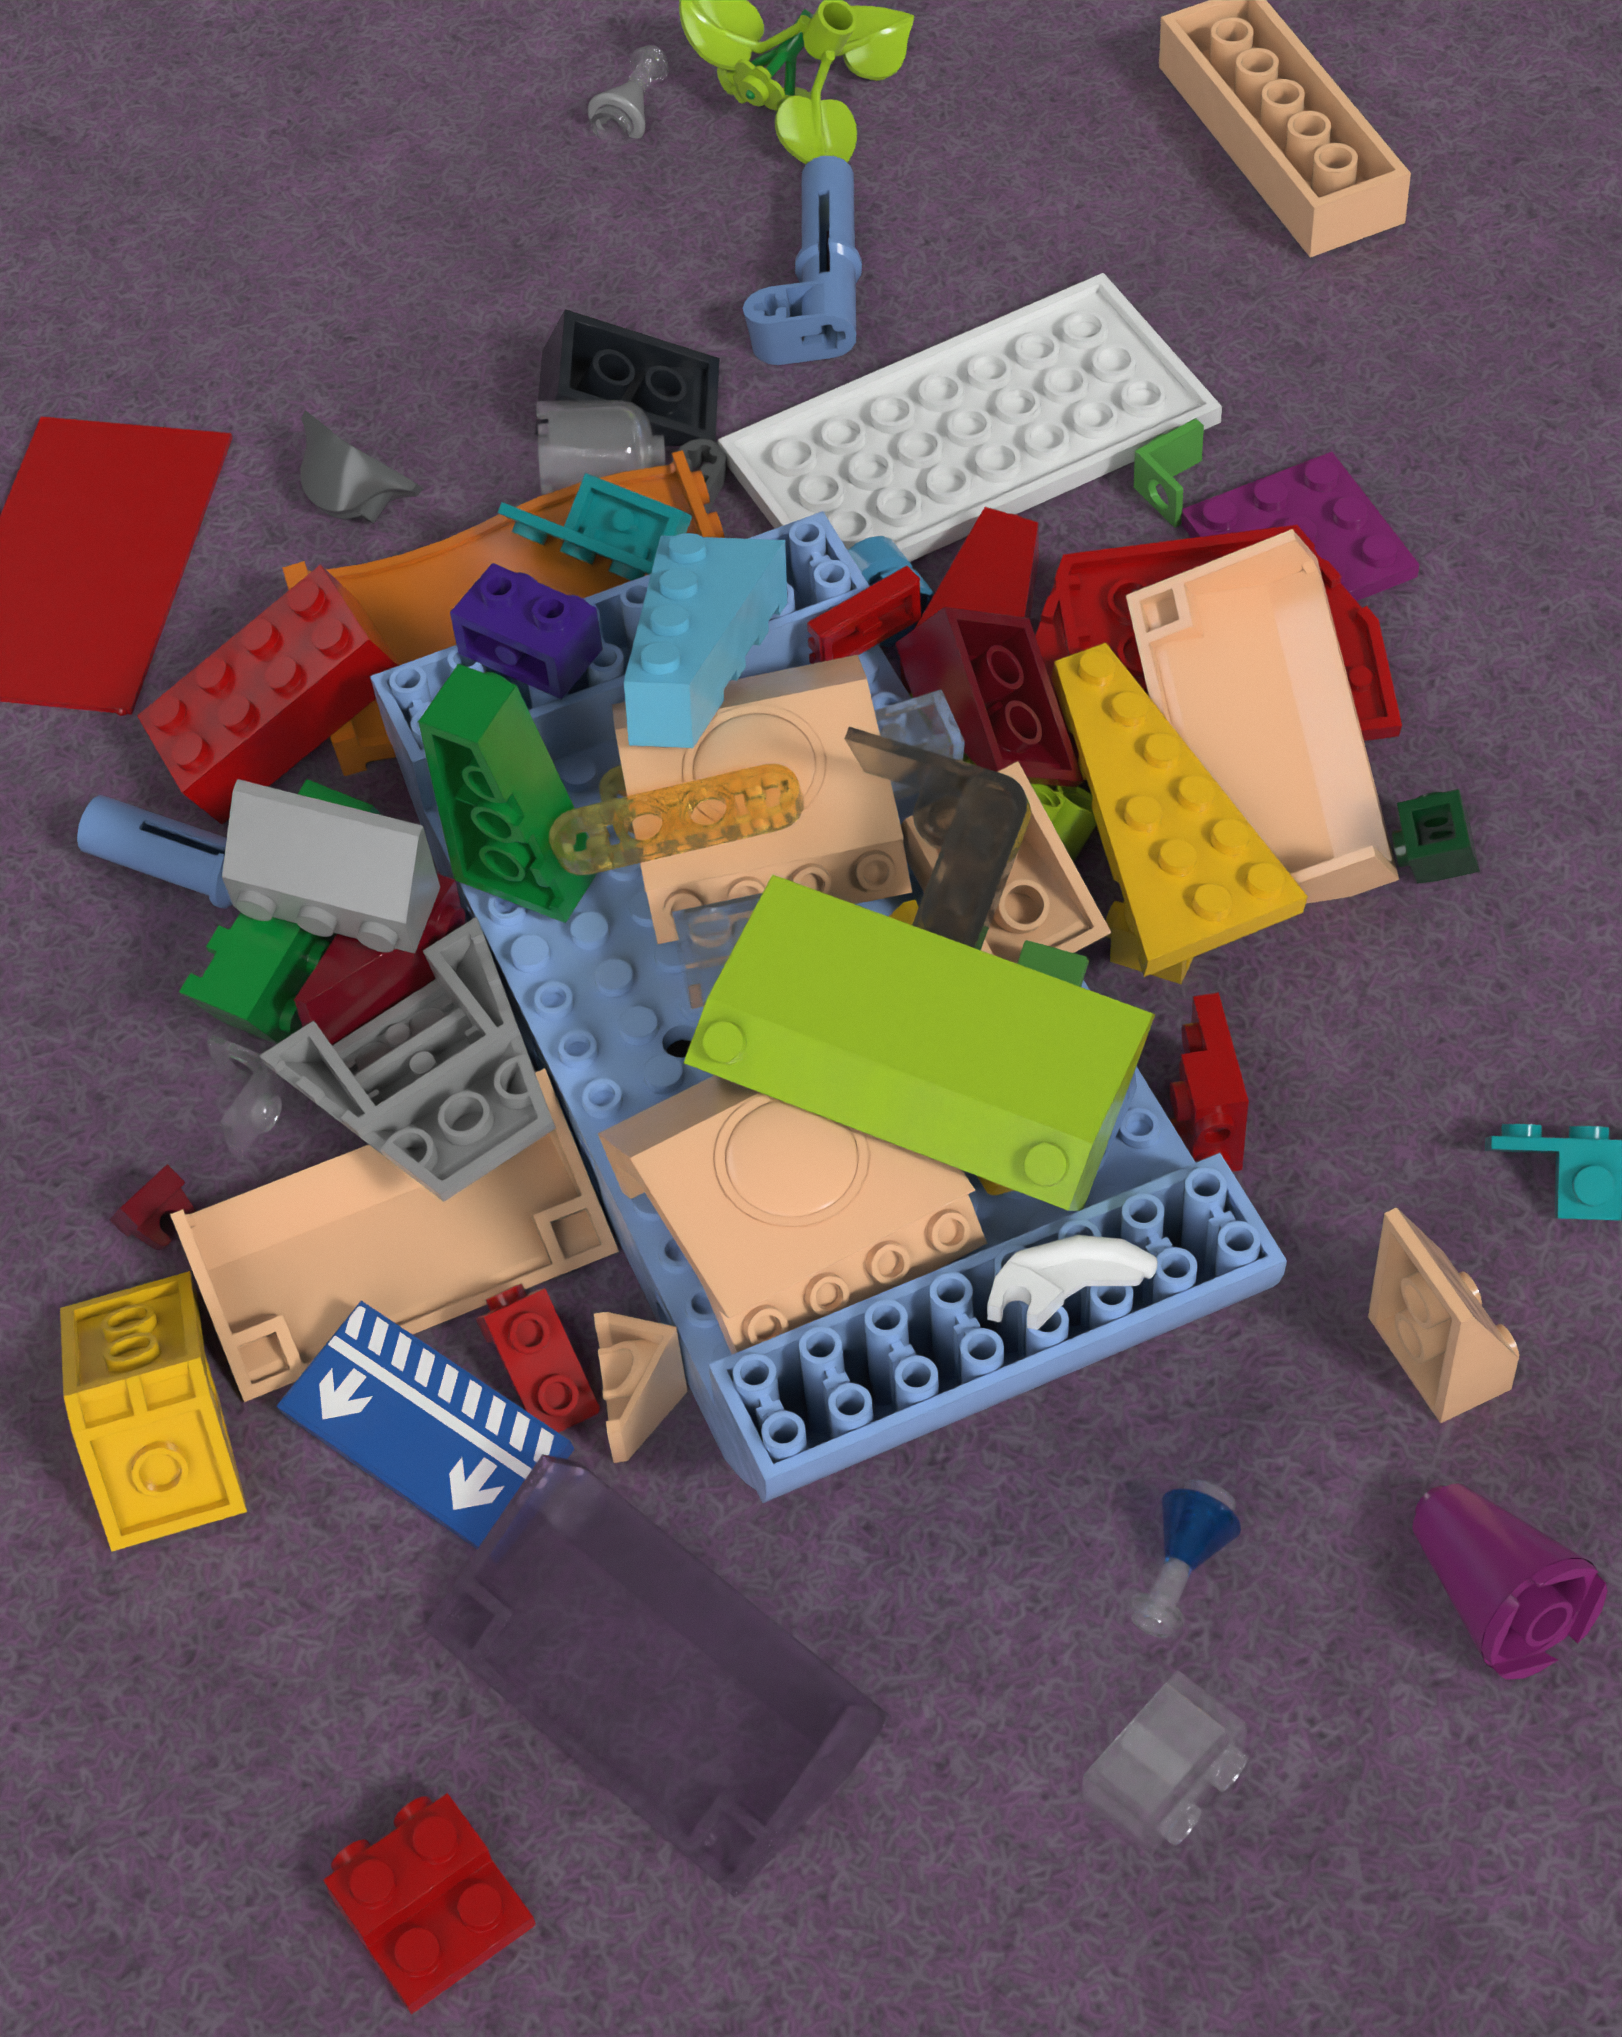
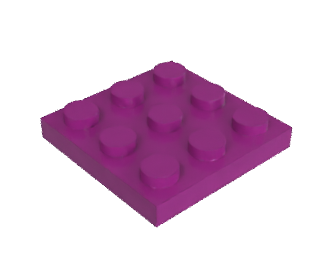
M1332 451L1182 509V526L1191 538L1298 524L1315 544L1317 554L1322 559L1329 561L1342 576L1341 584L1356 601L1418 577L1420 564Z

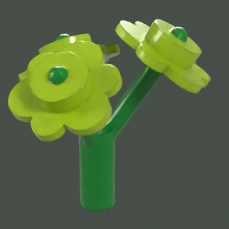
M804 8L795 23H797L801 15L812 18L814 14ZM798 33L781 43L778 47L750 62L740 59L735 64L736 70H726L718 67V79L724 90L728 94L734 95L741 104L749 102L754 106L765 105L774 111H777L783 101L791 96L799 95L811 99V92L795 87L797 56L804 47L803 33ZM785 63L784 88H782L778 82L771 78Z

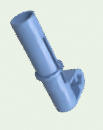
M820 156L808 162L802 171V248L795 258V274L800 283L760 289L751 294L744 303L743 312L754 355L767 364L784 365L835 358L849 352L856 343V283L862 273V259L855 248L854 173L851 166L841 158ZM827 231H829L830 272H827Z
M104 795L94 797L87 805L82 814L77 833L78 847L82 852L208 895L213 906L226 909L233 905L222 879L226 837Z

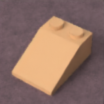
M1018 761L921 810L902 822L901 829L904 838L903 845L906 860L923 892L962 944L1018 963L1023 944L1026 940L1075 953L1112 933Z
M1398 1208L1384 1213L1368 1318L1438 1421L1443 1423L1512 1389L1519 1360L1518 1347L1508 1329L1502 1324L1495 1325L1482 1307L1481 1296L1473 1279L1466 1272L1458 1273L1446 1254Z

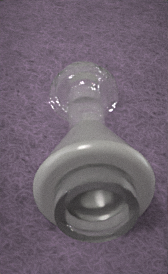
M646 45L634 50L630 56V66L633 73L628 81L599 93L590 100L588 104L590 126L592 132L599 140L624 145L629 137L641 138L645 132L643 94L651 81L662 82L669 73L668 58L660 48Z

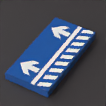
M362 1300L276 1406L282 1415L489 1558L500 1548L575 1450L571 1441Z

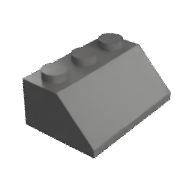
M237 779L232 793L222 879L235 908L242 914L259 921H269L274 917L297 923L305 931L318 936L328 937L333 933L356 938L363 945L380 952H391L394 948L411 953L416 952L440 890L437 873L422 825Z

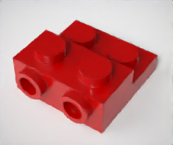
M1219 992L1193 996L1191 1023L1182 1024L1181 1027L1185 1054H1181V1061L1179 1063L1180 1079L1177 1082L1170 1083V1099L1175 1118L1169 1120L1195 1162L1221 1153L1232 1172L1240 1171L1243 1169L1249 1104L1247 1092Z
M448 1793L435 1802L428 1796H422L409 1802L395 1816L393 1821L396 1827L395 1830L372 1846L366 1839L355 1841L346 1846L335 1856L331 1863V1868L334 1872L323 1879L331 1899L411 2015L536 1925L533 1915L493 1862L489 1849Z

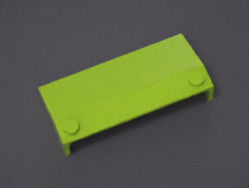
M772 874L707 997L684 1064L1067 1211H1080L1084 1209L1155 1014Z

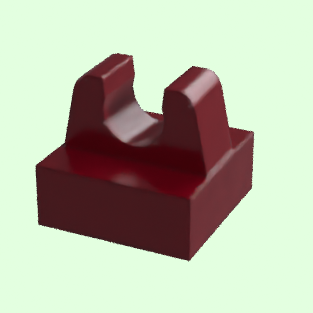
M167 1164L123 1204L109 1220L127 1237L132 1234L153 1249L162 1250L172 1240L160 1228V1217L183 1210L185 1215L192 1214L196 1210L181 1188L185 1184L184 1180Z

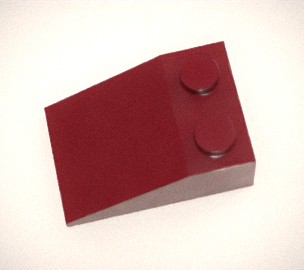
M944 607L895 643L904 668V676L909 684L913 698L987 777L1018 761L1030 784L1077 787L1084 782L1029 618Z
M437 873L440 890L415 953L395 948L391 952H380L363 945L356 938L337 934L294 999L302 1027L314 1021L330 1044L334 1045L434 981L436 978L423 950L465 924V911L461 907L455 879Z

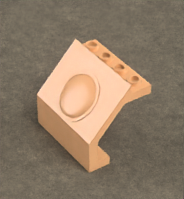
M858 655L740 678L737 681H729L724 689L722 705L694 748L630 746L628 742L625 702L612 704L616 740L645 892L647 893L657 944L745 927L772 874L853 904L912 893L903 845V833L867 677Z
M715 1075L598 1133L622 1193L630 1199L644 1192L646 1193L696 1273L709 1299L731 1355L938 1270L987 1244L969 1194L975 1191V1189L961 1169Z

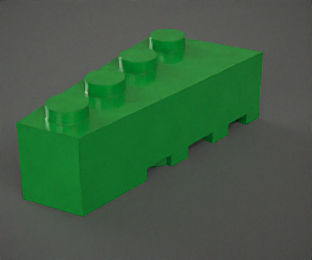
M457 664L418 721L455 881L566 923L602 865L517 685L510 683L496 673H482Z
M306 779L298 792L299 795L382 815L369 803ZM240 912L229 929L220 925L217 927L206 946L208 952L214 954L212 961L202 977L190 973L179 993L219 1021L278 1044L302 1028L294 999L337 933H333L328 937L318 936L305 931L294 922L274 917L269 921H259Z

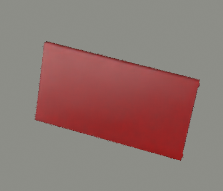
M40 417L0 515V702L116 713L119 716L132 715L233 438L231 433Z

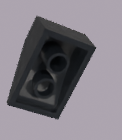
M565 309L542 350L535 435L578 448L682 446L696 439L715 441L720 358Z

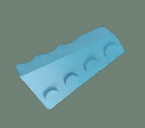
M694 533L660 537L624 678L628 742L630 746L694 748L722 705L725 687L729 681H737L746 668L745 656L753 645H761L769 632L768 621L773 614L780 615L788 603L785 540L702 537Z

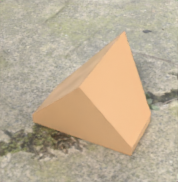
M611 1312L595 1313V1328L600 1347L598 1349L603 1383L602 1392L603 1399L607 1403L608 1421H606L607 1435L613 1462H625L630 1459L688 1392L677 1327Z

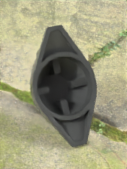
M304 411L301 420L306 433V450L300 468L301 483L308 498L326 514L344 520L365 518L374 524L390 501L398 498L416 497L421 493L423 488L417 483L348 444L309 412Z

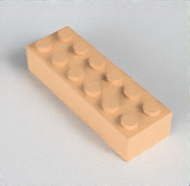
M1208 0L1161 17L1159 68L1310 258L1405 223L1411 177L1410 171L1267 0Z

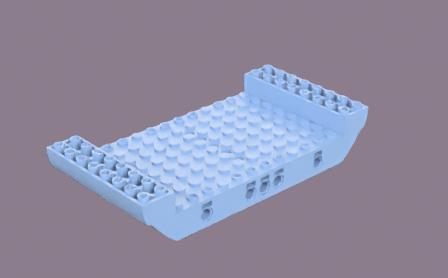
M823 511L748 538L785 540L788 603L780 615L773 614L768 621L769 632L761 645H753L745 656L746 668L739 679L809 665V654L813 653V651L808 647V638L812 637V635L807 631V622L870 587ZM651 574L583 598L591 606L597 608L603 650L562 700L458 654L457 645L370 676L387 736L393 746L420 824L424 827L435 864L441 875L452 879L454 877L418 721L457 664L482 673H496L510 683L517 685L602 867L566 923L456 881L461 907L465 911V923L477 916L530 1060L536 1072L545 1069L596 1196L658 1323L677 1327L685 1379L725 1461L746 1484L757 1491L762 1503L1270 1289L1282 1279L1287 1260L1221 1153L1199 1162L1194 1161L1136 1066V1092L1102 1168L1097 1171L1083 1210L1067 1211L1015 1190L999 1195H989L976 1175L963 1171L975 1191L969 1194L987 1244L938 1270L731 1355L709 1299L696 1273L646 1193L644 1192L632 1199L622 1193L598 1136V1133L713 1076V1074L684 1064L685 1057H674L668 1054L666 1050L677 1041H692L707 997L744 927L657 944L647 893L645 892L612 711V704L625 702L624 678ZM877 644L858 655L867 677L901 825L906 818L966 787ZM908 862L907 866L912 893L855 904L889 916L903 902L916 899L927 931L959 942L923 892ZM1083 980L1081 987L1090 990ZM1076 1235L1124 1239L1157 1258L1158 1267L1151 1279L1143 1278L1138 1286H1086L1066 1298L1064 1304L1038 1330L1027 1328L1029 1305L1022 1301L1009 1302L1003 1310L1001 1322L988 1320L987 1304L995 1276L1007 1261L1020 1250Z

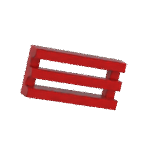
M906 565L807 622V631L812 635V637L808 638V647L813 651V653L809 654V663L814 664L860 655L919 621L921 618L920 578Z

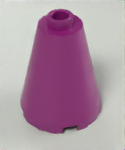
M1455 1483L1434 1487L1425 1493L1417 1503L1416 1515L1412 1524L1413 1533L1484 1662L1493 1668L1499 1676L1506 1680L1523 1679L1539 1673L1558 1661V1659L1545 1653L1546 1650L1564 1640L1568 1635L1578 1644L1589 1633L1602 1612L1608 1592L1606 1582L1598 1575L1599 1572L1592 1562L1464 1484Z

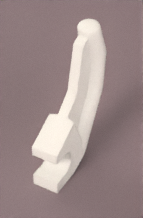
M1076 1235L1020 1250L1007 1261L995 1276L987 1304L988 1320L1001 1322L1005 1306L1012 1301H1022L1029 1305L1027 1328L1038 1330L1064 1304L1066 1298L1086 1286H1138L1143 1278L1151 1279L1158 1267L1157 1258L1124 1239Z

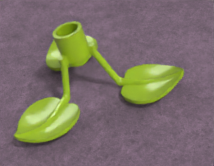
M679 0L681 25L690 45L701 58L722 69L736 70L735 64L740 59L749 61L751 52L763 54L798 33H803L806 51L812 57L821 60L811 89V99L795 95L784 100L776 111L775 130L780 143L785 149L804 164L820 156H835L848 163L856 146L857 127L849 108L838 100L828 99L821 101V91L830 65L835 57L843 55L848 69L859 77L874 81L884 80L896 73L902 66L906 55L908 37L914 21V15L902 11L876 6H850L843 0H824L812 18L801 15L794 25L766 41L759 42L764 34V24L759 12L749 1Z

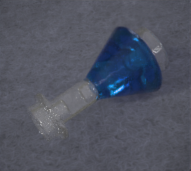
M1190 1479L1184 1483L1183 1488L1169 1490L1162 1497L1165 1561L1150 1594L1136 1593L1130 1601V1606L1134 1611L1131 1616L1132 1622L1147 1634L1159 1638H1168L1173 1630L1183 1627L1185 1616L1176 1605L1191 1572L1240 1535L1241 1524L1234 1513L1236 1501L1226 1490L1218 1485L1205 1480Z

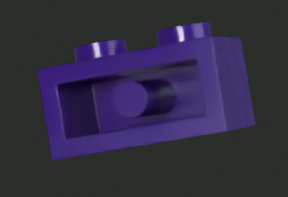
M494 563L487 568L450 611L458 654L561 700L603 650L596 607L591 606L579 596L566 595L538 583L528 574L515 573Z

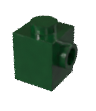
M1460 789L1427 793L1416 799L1397 803L1402 829L1392 831L1394 849L1399 867L1410 865L1417 884L1480 872L1469 815Z

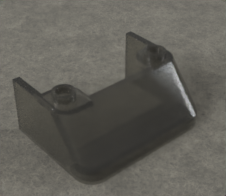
M849 726L844 739L865 773L921 790L914 807V825L920 837L928 845L941 850L912 925L981 950L1030 821L1031 807L1024 789L1014 778Z

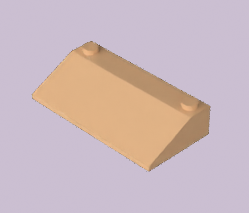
M1291 529L1127 594L1126 598L1149 698L1308 896L1306 904L1351 897L1399 880L1318 559L1295 531Z
M545 1069L537 1071L535 1074L556 1129L444 1202L368 1144L192 1214L185 1215L183 1210L170 1214L244 1402L296 1382L361 1300L413 1335L487 1305L485 1299L522 1283L524 1288L528 1289L619 1252Z

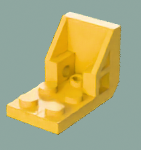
M190 1271L60 1308L63 1397L72 1435L111 1552L247 1512L221 1403L204 1351L198 1297Z

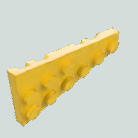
M1103 643L1056 660L1051 677L1067 730L1073 734L1079 752L1078 765L1083 780H1087L1093 797L1091 808L1113 879L1120 884L1126 904L1124 915L1129 931L1134 932L1140 949L1138 960L1143 977L1303 913L1308 896L1110 647Z

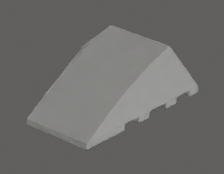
M477 916L423 950L436 978L434 981L342 1040L331 1045L317 1024L312 1021L259 1055L261 1061L443 1202L556 1129Z

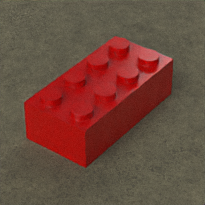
M320 564L139 713L137 717L181 793L222 825L230 817L232 793L237 779L269 787L376 699L370 676L400 666V663L360 602Z

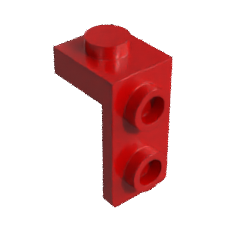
M520 1283L485 1299L490 1312L475 1318L486 1342H494L524 1410L558 1433L597 1415L600 1410L598 1402L546 1289L535 1290L527 1294L523 1284Z

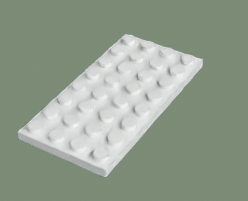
M1101 273L718 439V444L726 454L727 466L774 529L823 511L847 550L866 538L884 536L892 539L908 561L911 562L967 537L984 507L1012 514L1023 512L1134 462L1135 450L1150 443L1155 437L1167 434L1195 418L1204 425V430L1221 423L1222 406L1104 273Z

